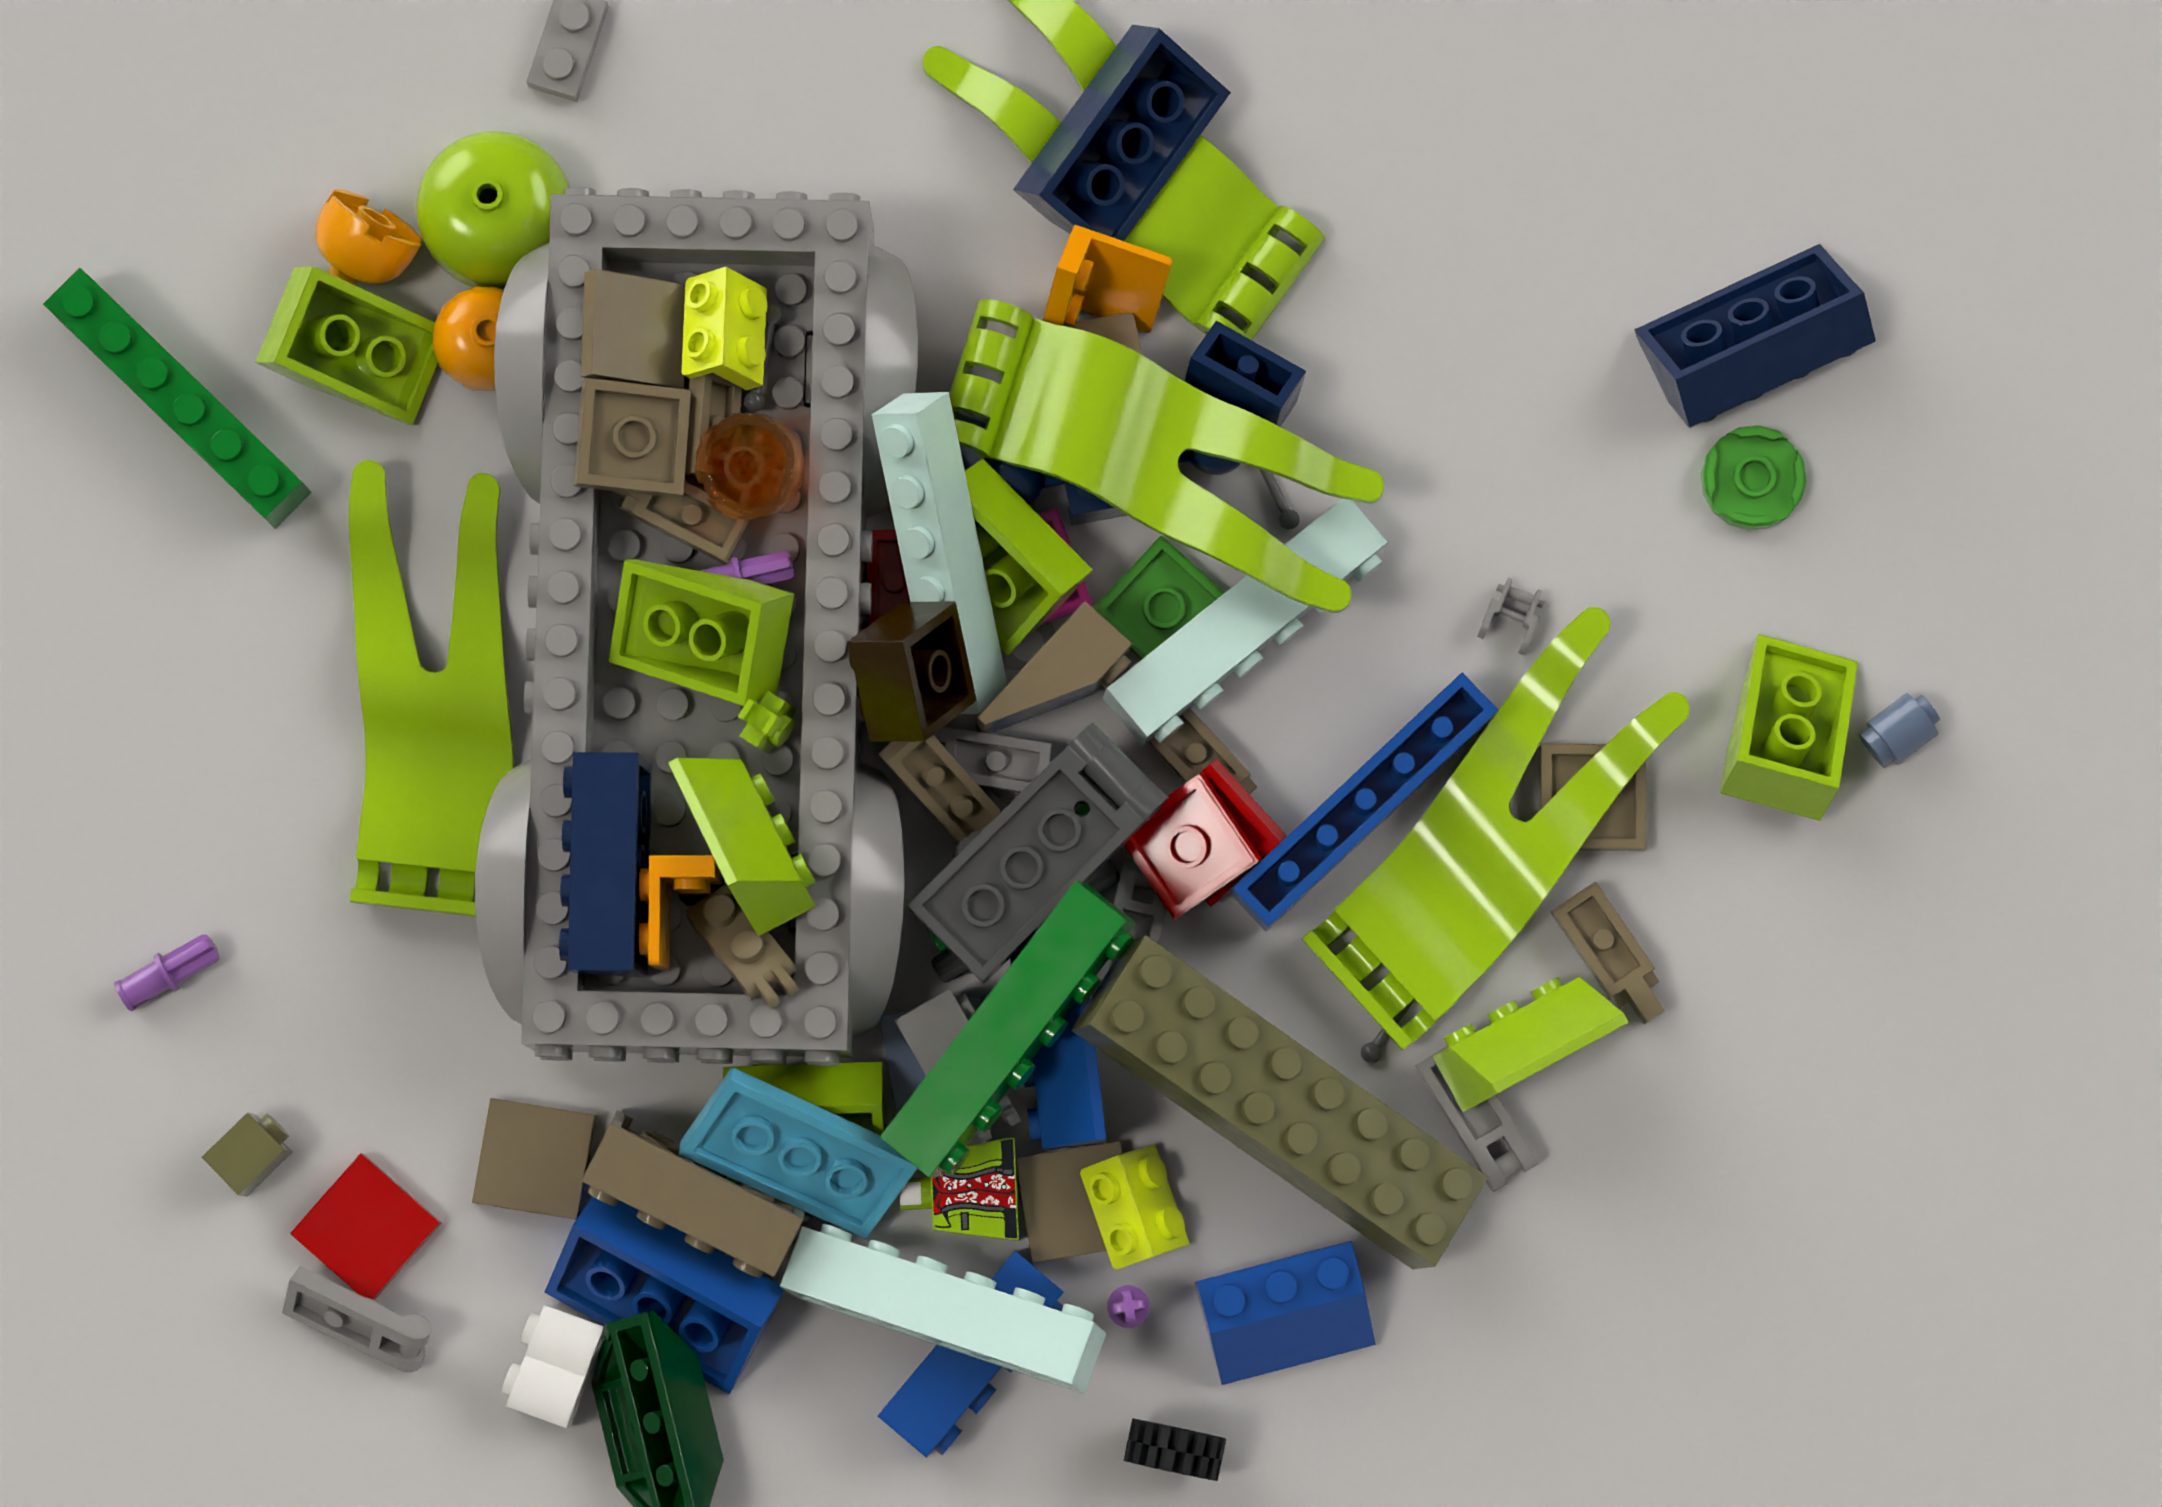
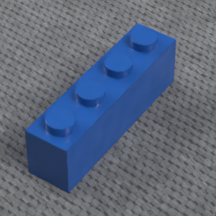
M1016 1251L1013 1252L992 1278V1280L997 1282L995 1290L1013 1295L1015 1287L1022 1288L1044 1297L1045 1302L1043 1306L1062 1311L1063 1305L1057 1300L1064 1291ZM936 1345L877 1417L926 1458L933 1449L943 1455L962 1432L955 1423L969 1408L977 1414L997 1389L989 1382L1002 1367Z

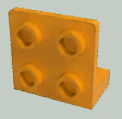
M1074 224L1055 272L1043 321L1065 326L1066 323L1075 326L1081 310L1099 317L1127 312L1134 313L1137 330L1150 333L1157 316L1173 260L1168 256Z
M713 855L649 856V868L640 869L639 896L640 901H645L646 905L649 904V923H640L639 953L640 955H645V958H648L649 965L657 970H670V885H673V890L678 891V894L687 895L711 894V885H724V878Z

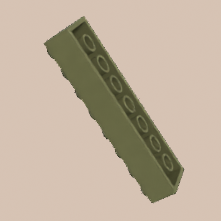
M1146 935L1134 939L1125 953L1112 964L1071 1029L1072 1032L1412 1270L1436 1267L1488 1179V1176Z

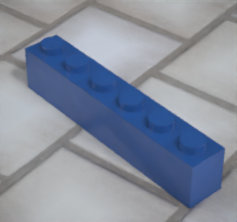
M1463 672L1459 674L1232 888L1230 895L1267 932L1490 722L1499 710Z

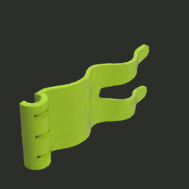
M1008 0L1051 44L1084 92L1116 48L1111 38L1073 0ZM942 46L931 47L924 54L923 69L926 75L995 124L1013 142L1031 165L1061 122L1045 107L1019 88ZM1200 135L1124 242L1168 256L1173 260L1162 297L1187 322L1206 334L1215 321H1218L1248 339L1253 340L1321 246L1325 236L1313 223L1299 213L1285 206L1278 207L1231 160ZM1280 230L1289 234L1301 244L1303 248L1299 254L1275 238ZM1252 269L1261 272L1275 284L1271 293L1248 277ZM1225 307L1236 312L1248 323L1244 331L1220 315Z
M981 299L978 301L949 392L959 445L974 450L977 456L1051 475L1080 487L1148 528L1234 568L1289 599L1331 613L1342 612L1349 606L1352 592L1347 582L1310 564L1244 514L1180 473L1178 459L1185 450H1193L1198 453L1239 462L1267 471L1329 496L1367 504L1377 502L1384 492V480L1377 471L1341 460L1251 412L1212 397L1177 378L1145 356L1113 340L1081 329L1035 319L1027 311L1009 303L992 299ZM988 321L1002 323L1015 330L1014 338L987 330ZM974 366L984 367L1001 375L1000 382L997 383L984 377L972 375ZM959 412H969L984 418L987 421L985 429L957 420Z
M373 460L359 462L352 472L348 523L356 657L365 734V785L355 858L358 860V872L355 888H351V903L476 917L474 902L475 872L483 821L494 790L502 778L514 768L513 737L504 662L497 543L501 488L498 481L487 473H477L468 482L459 525L448 662L442 671L431 672L421 665L416 649L391 530L387 502L386 472L378 462ZM381 862L392 864L391 883L388 892L378 891ZM429 867L440 868L437 898L426 897Z
M1589 607L1585 609L1552 640L1505 700L1430 807L1405 839L1352 894L1334 909L1333 913L1314 930L1311 929L1301 939L1402 1051L1406 1050L1426 1033L1513 942L1546 899L1620 792L1653 752L1689 716L1690 706L1684 695L1679 692L1665 694L1620 730L1531 820L1524 822L1513 816L1510 801L1539 743L1581 669L1610 631V617L1601 608ZM1350 927L1357 937L1335 956L1328 946ZM1383 963L1390 973L1368 992L1361 982ZM1413 1000H1416L1423 1009L1401 1028L1393 1019Z

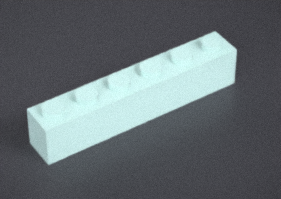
M949 392L903 393L871 415L910 602L956 601L977 699L976 702L960 714H980L1008 684Z
M1341 499L1287 542L1285 546L1310 564L1345 582L1352 576L1358 582H1361L1383 563L1378 555L1381 554L1387 541L1352 500ZM1246 575L1107 687L1102 699L1142 746L1153 737L1159 743H1162L1184 724L1179 716L1193 705L1200 711L1206 708L1224 692L1219 685L1234 672L1239 678L1244 677L1264 659L1259 653L1273 640L1279 646H1282L1304 627L1299 619L1314 607L1289 599ZM1315 608L1319 614L1324 612V610Z
M823 1224L820 1232L802 1226L780 1284L781 1288L795 1298L1085 1394L1107 1334L1097 1324L1092 1322L1094 1318L1093 1313L1070 1304H1064L1062 1311L1043 1306L1045 1302L1044 1297L1022 1288L1015 1287L1013 1295L995 1290L997 1282L973 1272L967 1271L964 1279L946 1274L947 1265L928 1257L918 1256L916 1263L898 1258L900 1250L879 1241L870 1240L868 1248L850 1242L852 1234L830 1225Z

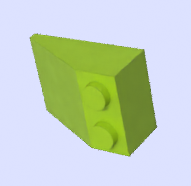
M315 266L294 267L255 363L308 387L402 423L413 425L438 364L432 349L433 326L435 322Z
M635 559L624 560L608 662L742 706L745 705L749 698L755 702L761 701L767 691L777 696L794 594L748 579Z
M1758 634L1754 642L1726 751L1720 794L1821 821L1840 787L1858 662Z

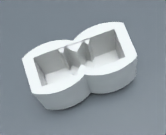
M546 1305L543 1306L540 1315L531 1312L521 1337V1342L528 1345L525 1357L521 1365L512 1363L502 1387V1393L509 1395L506 1407L570 1429L604 1340L603 1333L605 1327Z

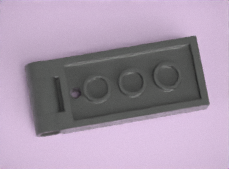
M1091 723L907 907L985 984L1038 931L1074 882L1086 883L1142 828V825L1165 804L1169 797L1094 723ZM1085 804L1089 807L1090 811L1085 816H1079L1075 813L1076 806Z

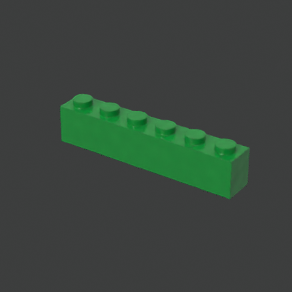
M80 267L43 303L68 330L274 529L312 493L283 462Z
M1075 881L880 1138L928 1177H942L945 1172L950 1176L954 1174L969 1156L970 1150L965 1146L978 1130L982 1133L986 1132L1000 1116L1003 1108L998 1103L1010 1087L1018 1090L1030 1077L1035 1069V1064L1031 1060L1043 1044L1049 1048L1063 1034L1068 1025V1022L1063 1018L1076 1002L1080 1005L1084 1004L1098 988L1101 979L1096 975L1108 959L1116 962L1128 949L1134 938L1129 932L1136 922L1088 884Z

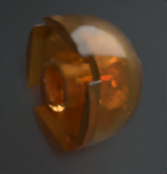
M745 412L728 416V418L723 419L718 425H713L704 433L696 451L695 474L698 483H703L705 492L710 497L707 501L711 506L729 518L755 520L775 514L796 498L804 481L805 457L799 439L788 425L766 414Z

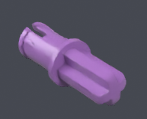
M785 550L739 561L738 556L732 557V563L700 570L748 579L768 586L792 581L795 578L792 558L789 552Z
M202 934L165 956L157 953L154 955V962L122 980L115 981L116 991L127 1009L132 1012L138 1006L170 988L176 992L180 989L179 983L218 962L220 957L217 947L208 935Z
M1124 1285L1111 1293L1107 1301V1311L1110 1319L1115 1324L1123 1328H1133L1140 1325L1146 1319L1149 1313V1301L1141 1289L1135 1286Z

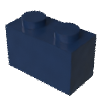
M1215 321L1191 356L1184 382L1212 397L1251 412L1281 427L1297 403L1306 370L1222 323Z

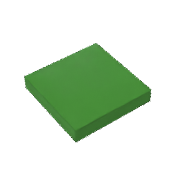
M1161 535L1093 608L1132 643L1130 650L1142 660L1225 592Z

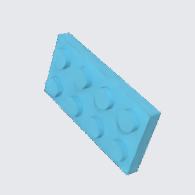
M731 1067L681 1139L679 1155L864 1239L869 1236L917 1170L916 1166L881 1139V1135L734 1067Z

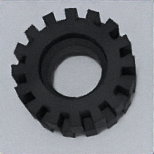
M1132 1418L1123 1461L1182 1475L1218 1481L1226 1438Z

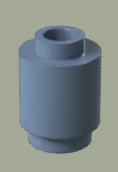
M1905 693L1866 723L1868 728L1859 734V737L1872 757L1885 768L1893 761L1896 764L1901 763L1936 737L1938 731L1934 724L1940 721V717L1924 696L1920 695L1914 699L1910 694Z

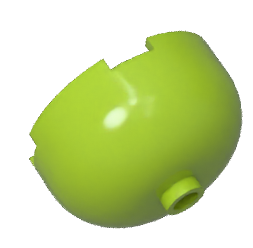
M486 131L471 134L443 149L427 168L420 183L416 202L419 230L434 260L452 278L472 288L480 286L505 289L510 273L516 263L528 252L549 242L551 194H564L565 189L569 188V184L554 158L535 142L520 135L502 131ZM479 197H481L484 200L494 202L490 204H484L479 201Z

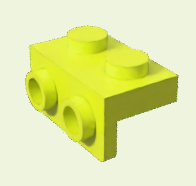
M728 267L690 277L686 280L682 375L693 379L714 373L745 390L763 386L764 361L766 357L767 288Z
M1155 1144L1117 1155L1081 1169L1080 1175L1114 1269L1117 1270L1190 1244L1185 1231L1183 1216L1177 1208L1167 1179L1166 1167L1159 1157Z

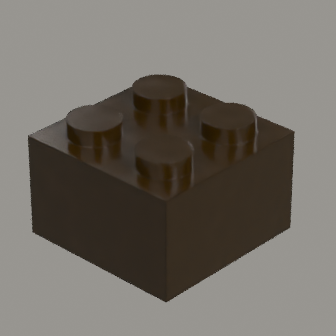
M956 601L901 602L848 641L849 662L855 672L861 699L860 712L866 722L870 741L925 742L977 701Z

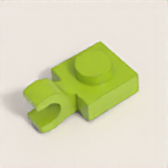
M769 691L766 692L760 704L749 698L737 716L747 722L739 737L770 754L774 746H782L790 736L795 726V720L792 717L797 708Z

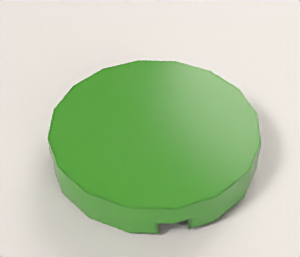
M1759 425L1738 427L1721 437L1706 455L1701 471L1703 496L1713 513L1727 524L1745 530L1766 529L1785 520L1801 501L1807 481L1804 460L1798 449L1796 451L1794 446L1788 441V438L1779 431Z

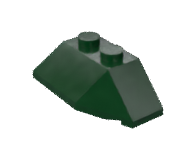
M654 1311L606 1323L603 1333L605 1340L598 1353L591 1385L616 1488L633 1507H709L724 1458L699 1356Z

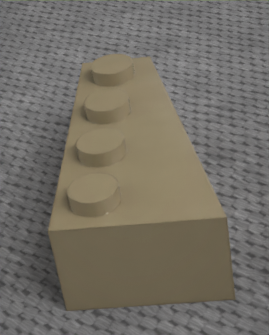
M617 1110L581 1180L590 1185L588 1193L611 1206H617L620 1200L638 1209L636 1217L652 1227L665 1230L668 1224L687 1233L684 1241L703 1252L713 1254L715 1248L735 1257L732 1264L751 1276L761 1278L763 1272L775 1277L804 1219V1211L739 1181H736L734 1184L726 1180L727 1176L690 1159L686 1160L678 1155L680 1148L673 1144L674 1141L657 1131L652 1133L642 1131L641 1135L629 1129L633 1118Z

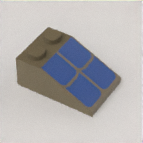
M1084 601L977 717L976 730L991 734L1091 696L1101 685L1106 689L1128 671V666L1132 661L1127 657L1132 643Z

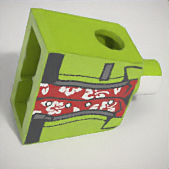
M1005 1138L968 1146L970 1154L954 1174L950 1176L945 1172L942 1177L910 1178L900 1192L901 1210L932 1209L934 1231L1009 1241L1019 1240L1015 1138Z

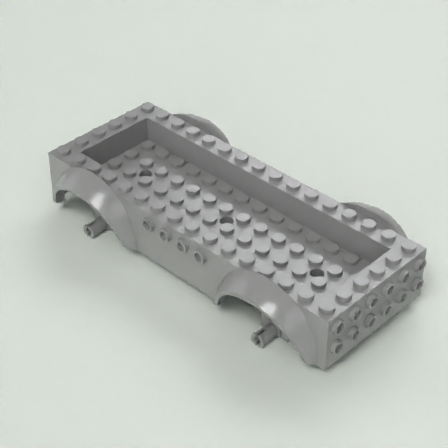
M569 187L565 189L564 194H551L549 242L524 255L514 266L506 283L496 323L494 347L498 417L505 449L513 470L530 498L540 504L539 523H531L529 535L530 554L538 555V576H529L528 607L536 608V629L528 628L526 633V659L528 661H535L534 682L526 681L524 687V712L533 714L531 759L516 766L502 778L494 790L488 805L477 854L475 914L479 947L491 989L507 1015L512 1020L522 1024L521 1044L534 1050L535 1057H540L541 1060L571 1061L573 1060V1052H589V1058H594V1061L625 1062L626 1053L643 1054V1059H647V1062L679 1063L680 1054L697 1055V1060H701V1063L733 1064V1055L751 1056V1061L758 1065H786V1057H805V1062L810 1066H839L840 1058H852L853 1038L875 1028L887 1005L896 971L903 921L904 855L902 827L897 798L889 779L877 768L860 762L861 721L865 720L860 712L861 699L855 672L849 662L848 641L864 630V615H871L872 589L871 583H865L866 562H872L873 530H866L867 518L882 511L890 504L871 414L903 393H916L918 331L916 305L909 272L901 259L874 246V225L870 201H860V196L857 194L832 193L829 195L828 200H807V194L785 191L777 193L776 199H755V194L752 192L731 190L724 192L723 198L702 197V193L697 190L677 189L670 192V197L649 196V191L644 189L623 188L619 189L617 196L596 195V190L587 187ZM728 267L767 288V305L775 304L783 313L782 322L775 326L761 392L765 399V404L761 410L752 412L745 407L744 398L751 392V389L745 390L742 388L735 480L732 483L719 484L685 475L684 479L685 482L751 516L727 564L732 563V557L738 556L739 561L782 550L788 551L792 558L795 578L792 581L772 585L771 587L794 594L777 697L797 708L792 717L795 720V726L790 736L782 746H774L770 754L739 737L747 722L737 717L744 706L608 662L624 560L635 559L697 571L724 564L631 517L630 513L621 509L625 498L615 492L574 487L582 381L585 379L581 377L584 274L587 271L600 269L685 284L686 280L690 277ZM684 376V389L689 390L690 378ZM573 752L639 753L652 764L650 856L712 855L668 762L676 758L741 759L751 777L759 773L762 774L775 799V802L767 806L771 816L774 817L781 813L795 839V842L788 845L787 849L792 858L799 854L803 856L816 882L807 887L816 907L769 931L791 959L797 970L790 977L798 987V993L788 997L780 985L776 984L772 989L777 994L781 1004L771 1010L761 996L751 1001L690 924L685 910L691 906H687L682 902L678 891L673 890V885H670V970H657L648 963V978L575 974L568 970V961H561L559 955L561 928H569V907H562L560 885L562 874H570V852H563L562 824L563 820H571L572 798H564L563 772L565 766H572ZM711 885V893L723 885Z

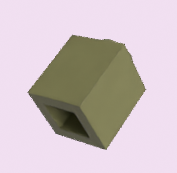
M247 1112L201 1158L237 1195L247 1197L293 1152L284 1143L289 1134L273 1117L266 1114L260 1119L258 1115Z

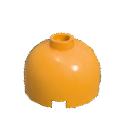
M334 189L322 207L315 227V240L323 258L331 264L328 272L355 286L358 281L370 285L389 283L400 276L413 261L422 245L420 243L422 240L420 235L409 224L386 208L381 214L366 207L369 199L344 189Z
M476 286L455 294L442 306L433 326L432 349L439 367L454 381L461 383L462 386L470 390H496L494 372L495 333L500 303L504 290L497 287Z

